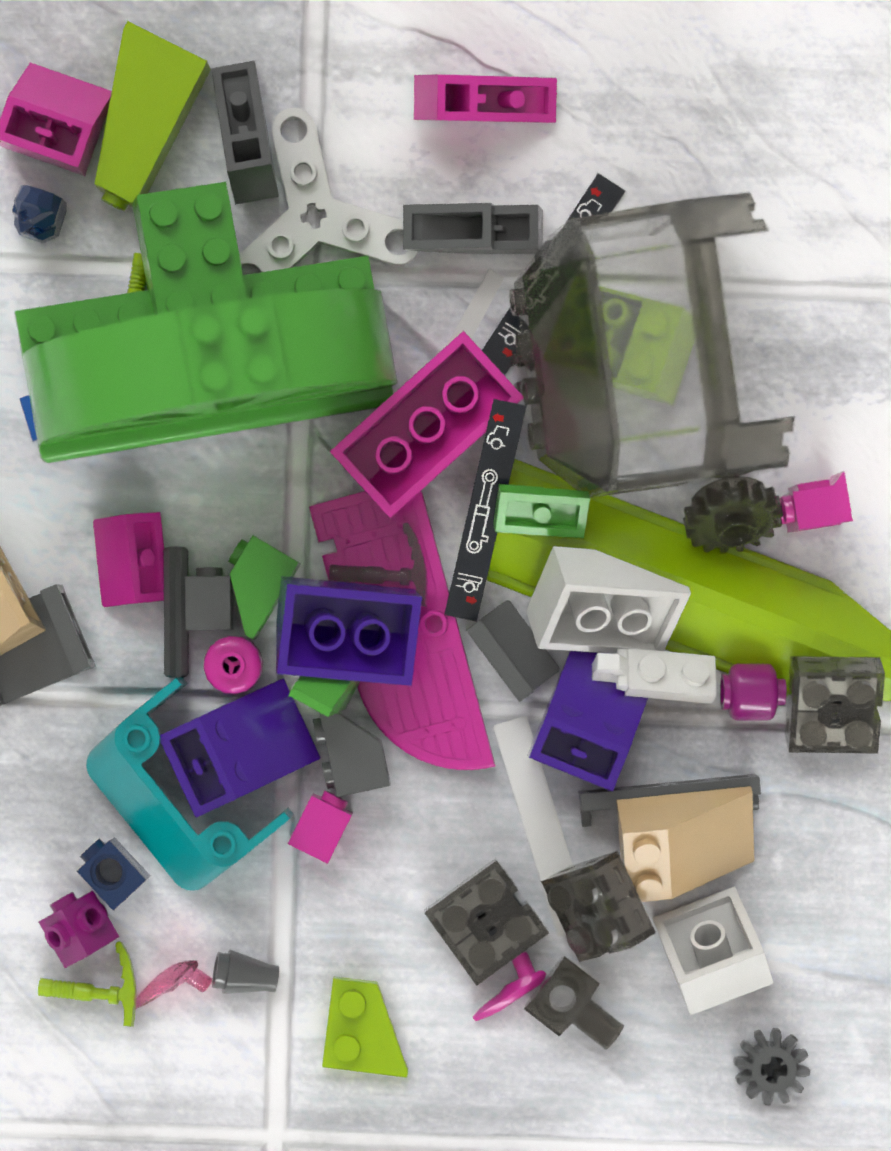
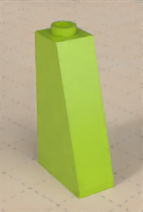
M129 21L126 22L123 28L94 183L99 191L104 193L101 198L102 201L124 212L128 205L133 208L132 203L136 195L149 193L211 71L207 60Z

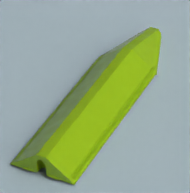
M514 459L509 485L589 492L590 503L584 538L497 532L487 581L532 598L553 546L594 549L689 587L691 595L665 650L677 653L715 656L716 669L727 674L730 667L734 664H771L776 670L777 679H785L787 697H794L795 674L798 673L797 662L830 663L831 665L838 666L840 663H873L877 675L875 701H891V630L832 581Z

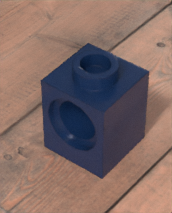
M115 837L106 844L100 838L80 856L85 864L77 870L80 876L113 911L150 877L149 873ZM104 859H114L121 865L122 876L119 881L109 882L102 877L100 865Z

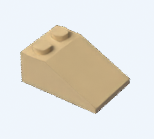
M751 786L617 800L621 869L630 886L628 891H631L633 896L630 899H636L637 903L673 899L754 862L753 794Z

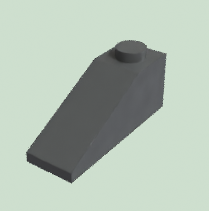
M255 60L211 68L227 174L235 205L279 197Z

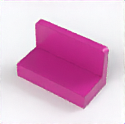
M134 513L95 519L93 521L102 606L113 607L164 601V541L161 513Z

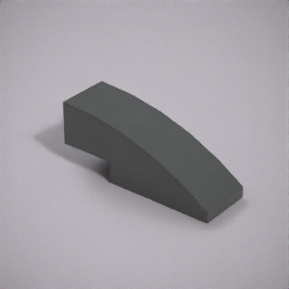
M492 203L403 205V250L469 254H543V209L539 205H493Z

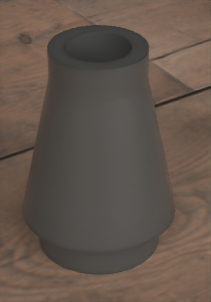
M229 949L228 953L218 952L213 969L212 988L222 989L223 994L259 991L275 992L279 979V966L265 963Z

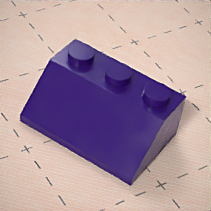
M281 576L276 619V673L412 686L422 596L416 590L410 588Z

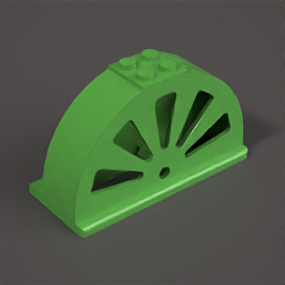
M226 182L136 195L132 206L148 290L14 312L40 458L45 463L375 409L393 395L392 386L398 383L382 293L374 289L369 256L243 275Z

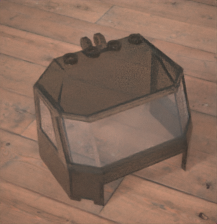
M750 192L685 199L569 219L548 237L514 282L515 289H510L509 302L511 313L513 316H518L521 334H516L515 337L517 354L511 355L510 358L512 366H517L518 368L525 367L527 378L514 383V387L524 397V404L531 405L533 423H528L527 427L531 450L537 449V457L540 462L576 490L588 491L590 498L750 478L788 467L790 451L787 446H782L784 433L793 432L795 416L741 423L724 306L715 238L769 231L764 219L754 220L751 212H755L756 203Z

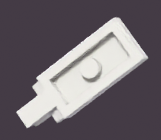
M636 648L617 649L616 654L597 653L595 660L592 662V681L616 683V689L625 691V696L710 704L716 698L715 656Z

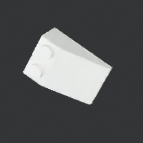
M553 546L526 612L538 649L615 654L617 649L628 648L664 651L691 592L689 587L600 551Z

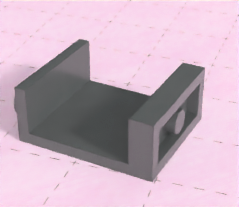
M55 584L41 590L40 594L29 598L46 631L0 656V706L96 667L63 585Z

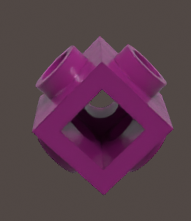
M93 890L78 899L73 892L50 904L49 906L53 913L38 922L45 933L48 945L56 952L64 968L90 956L120 937L108 917L106 908L99 902Z

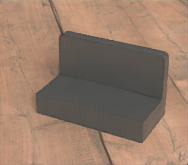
M509 600L504 601L466 630L519 702L532 694L533 690L560 670L558 664L546 649L537 648L531 628Z

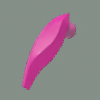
M527 952L512 957L511 961L519 979L505 985L498 995L490 999L473 1015V1019L479 1021L506 1008L541 985L547 973L542 970L535 972Z

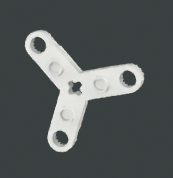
M288 108L281 111L272 123V137L289 209L239 254L241 267L252 265L256 266L261 272L292 268L320 243L360 256H369L370 259L372 258L394 266H403L412 262L419 251H407L402 255H394L385 246L386 238L394 231H403V220L332 199L313 118L309 113L300 108ZM292 119L303 122L307 128L306 136L297 143H290L281 135L283 125ZM316 206L318 212H326V218L320 220V227L317 229H312L309 222L302 223L301 217L308 215L307 207Z

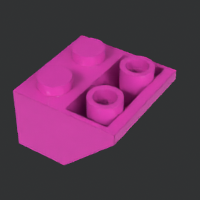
M30 62L7 97L0 117V146L85 176L108 113L112 91Z

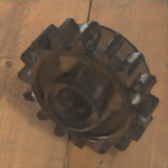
M734 476L713 481L702 487L691 498V506L684 507L685 517L683 521L687 539H691L692 546L694 547L703 545L704 552L707 553L714 548H719L720 554H725L729 548L736 547L738 552H742L745 548L744 545L749 543L759 546L761 545L759 538H772L774 536L773 528H779L783 525L781 520L783 511L779 495L776 496L773 487L766 488L762 481L751 477Z

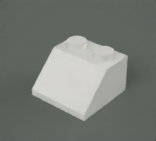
M735 886L652 918L690 1015L774 984L765 952Z

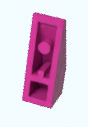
M443 74L414 75V120L556 123L557 78Z

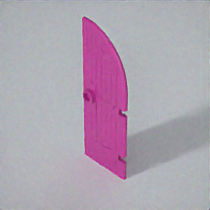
M422 490L392 518H389L365 491L309 506L318 543L332 539L335 542L337 552L322 555L328 581L410 588L416 590L422 596L412 686L360 681L357 687L361 700L373 722L397 747L428 764L454 770H479L496 767L456 617L444 615L449 589Z

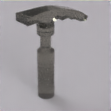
M409 523L403 524V531L408 537L409 547H412L411 559L415 561L412 569L401 567L400 571L385 570L380 566L330 565L329 581L361 582L363 584H383L385 581L400 582V585L407 586L412 581L415 584L416 591L422 596L421 607H427L428 581L425 558L418 537Z

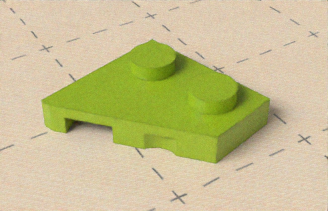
M333 977L322 1067L407 1078L408 1066L400 1049L396 1032L387 1012L378 982Z

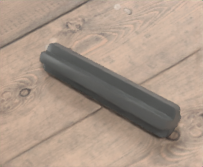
M181 546L166 547L164 549V674L169 678H184L189 673V630H185V576H188V549Z

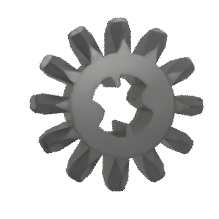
M779 1028L772 1029L769 1041H766L761 1030L754 1031V1037L758 1043L756 1046L753 1047L745 1040H742L740 1043V1047L744 1052L749 1054L748 1057L737 1056L733 1059L735 1066L746 1069L738 1073L735 1079L739 1085L750 1083L746 1090V1095L750 1099L757 1097L762 1091V1102L764 1105L770 1106L773 1102L774 1093H777L782 1103L786 1104L790 1101L789 1095L786 1092L787 1088L791 1087L798 1093L804 1090V1087L795 1078L796 1076H810V1069L798 1064L808 1057V1053L804 1048L794 1050L798 1039L793 1034L787 1036L781 1043L782 1035ZM775 1057L782 1067L781 1069H774L772 1076H768L762 1068V1064H770L771 1058Z

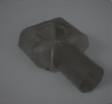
M565 956L556 963L524 1007L525 1011L556 1035L560 1036L573 1024L605 1050L614 1043L624 1028V1024L591 1000L600 983ZM560 985L568 986L574 991L572 1002L565 1007H557L549 1000L551 991Z

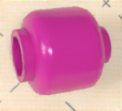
M228 636L218 639L209 647L204 657L205 675L211 685L223 693L238 694L247 691L258 682L262 675L263 658L261 652L252 641L244 637ZM228 657H236L238 661L232 662ZM224 662L229 665V672H226L224 669ZM240 665L239 671L234 674V667Z

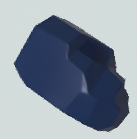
M21 185L14 199L12 209L14 226L19 235L24 238L41 243L59 237L67 212V203L63 198L48 191L28 185Z

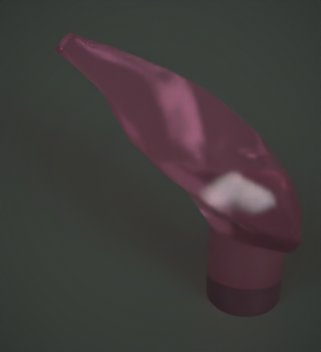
M186 960L176 963L155 977L136 998V1009L152 1002L165 993L174 991L184 982H187L200 992H205L210 986L212 978L197 968V960Z

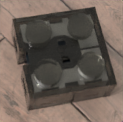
M790 656L785 739L789 753L878 754L881 719L877 707H882L885 672L880 657Z
M618 851L568 866L541 881L547 893L548 902L556 912L566 933L568 945L575 952L579 962L600 957L607 952L611 954L630 949L656 934Z
M497 858L490 861L424 909V914L476 986L549 934L548 928L529 902L525 900L523 903H520L514 893L518 891V887Z

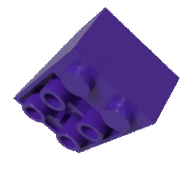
M569 651L527 756L613 792L648 698L625 696V691L616 689V683L592 681V662L595 660L597 652Z
M284 678L161 734L160 742L195 818L321 759L294 698L289 696L290 690Z

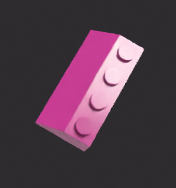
M462 331L339 442L330 453L386 515L392 518L486 433L493 399L518 404L524 397L474 341Z

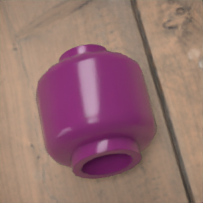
M734 664L730 667L728 675H721V709L728 710L733 720L769 721L774 718L777 706H785L786 681L785 679H777L776 670L771 664Z

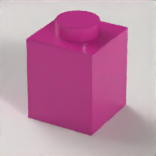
M324 790L322 796L313 793L288 844L328 864L353 812L345 809L348 801Z

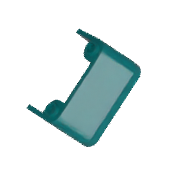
M178 677L124 719L90 751L86 761V768L90 778L174 882L185 890L195 891L204 888L286 823L294 814L288 807L250 839L236 824L229 821L215 822L197 835L141 765L156 753L161 741L159 728L149 715L188 684L184 678Z

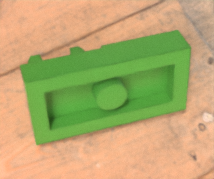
M499 484L493 522L494 530L498 533L584 538L590 503L589 492Z

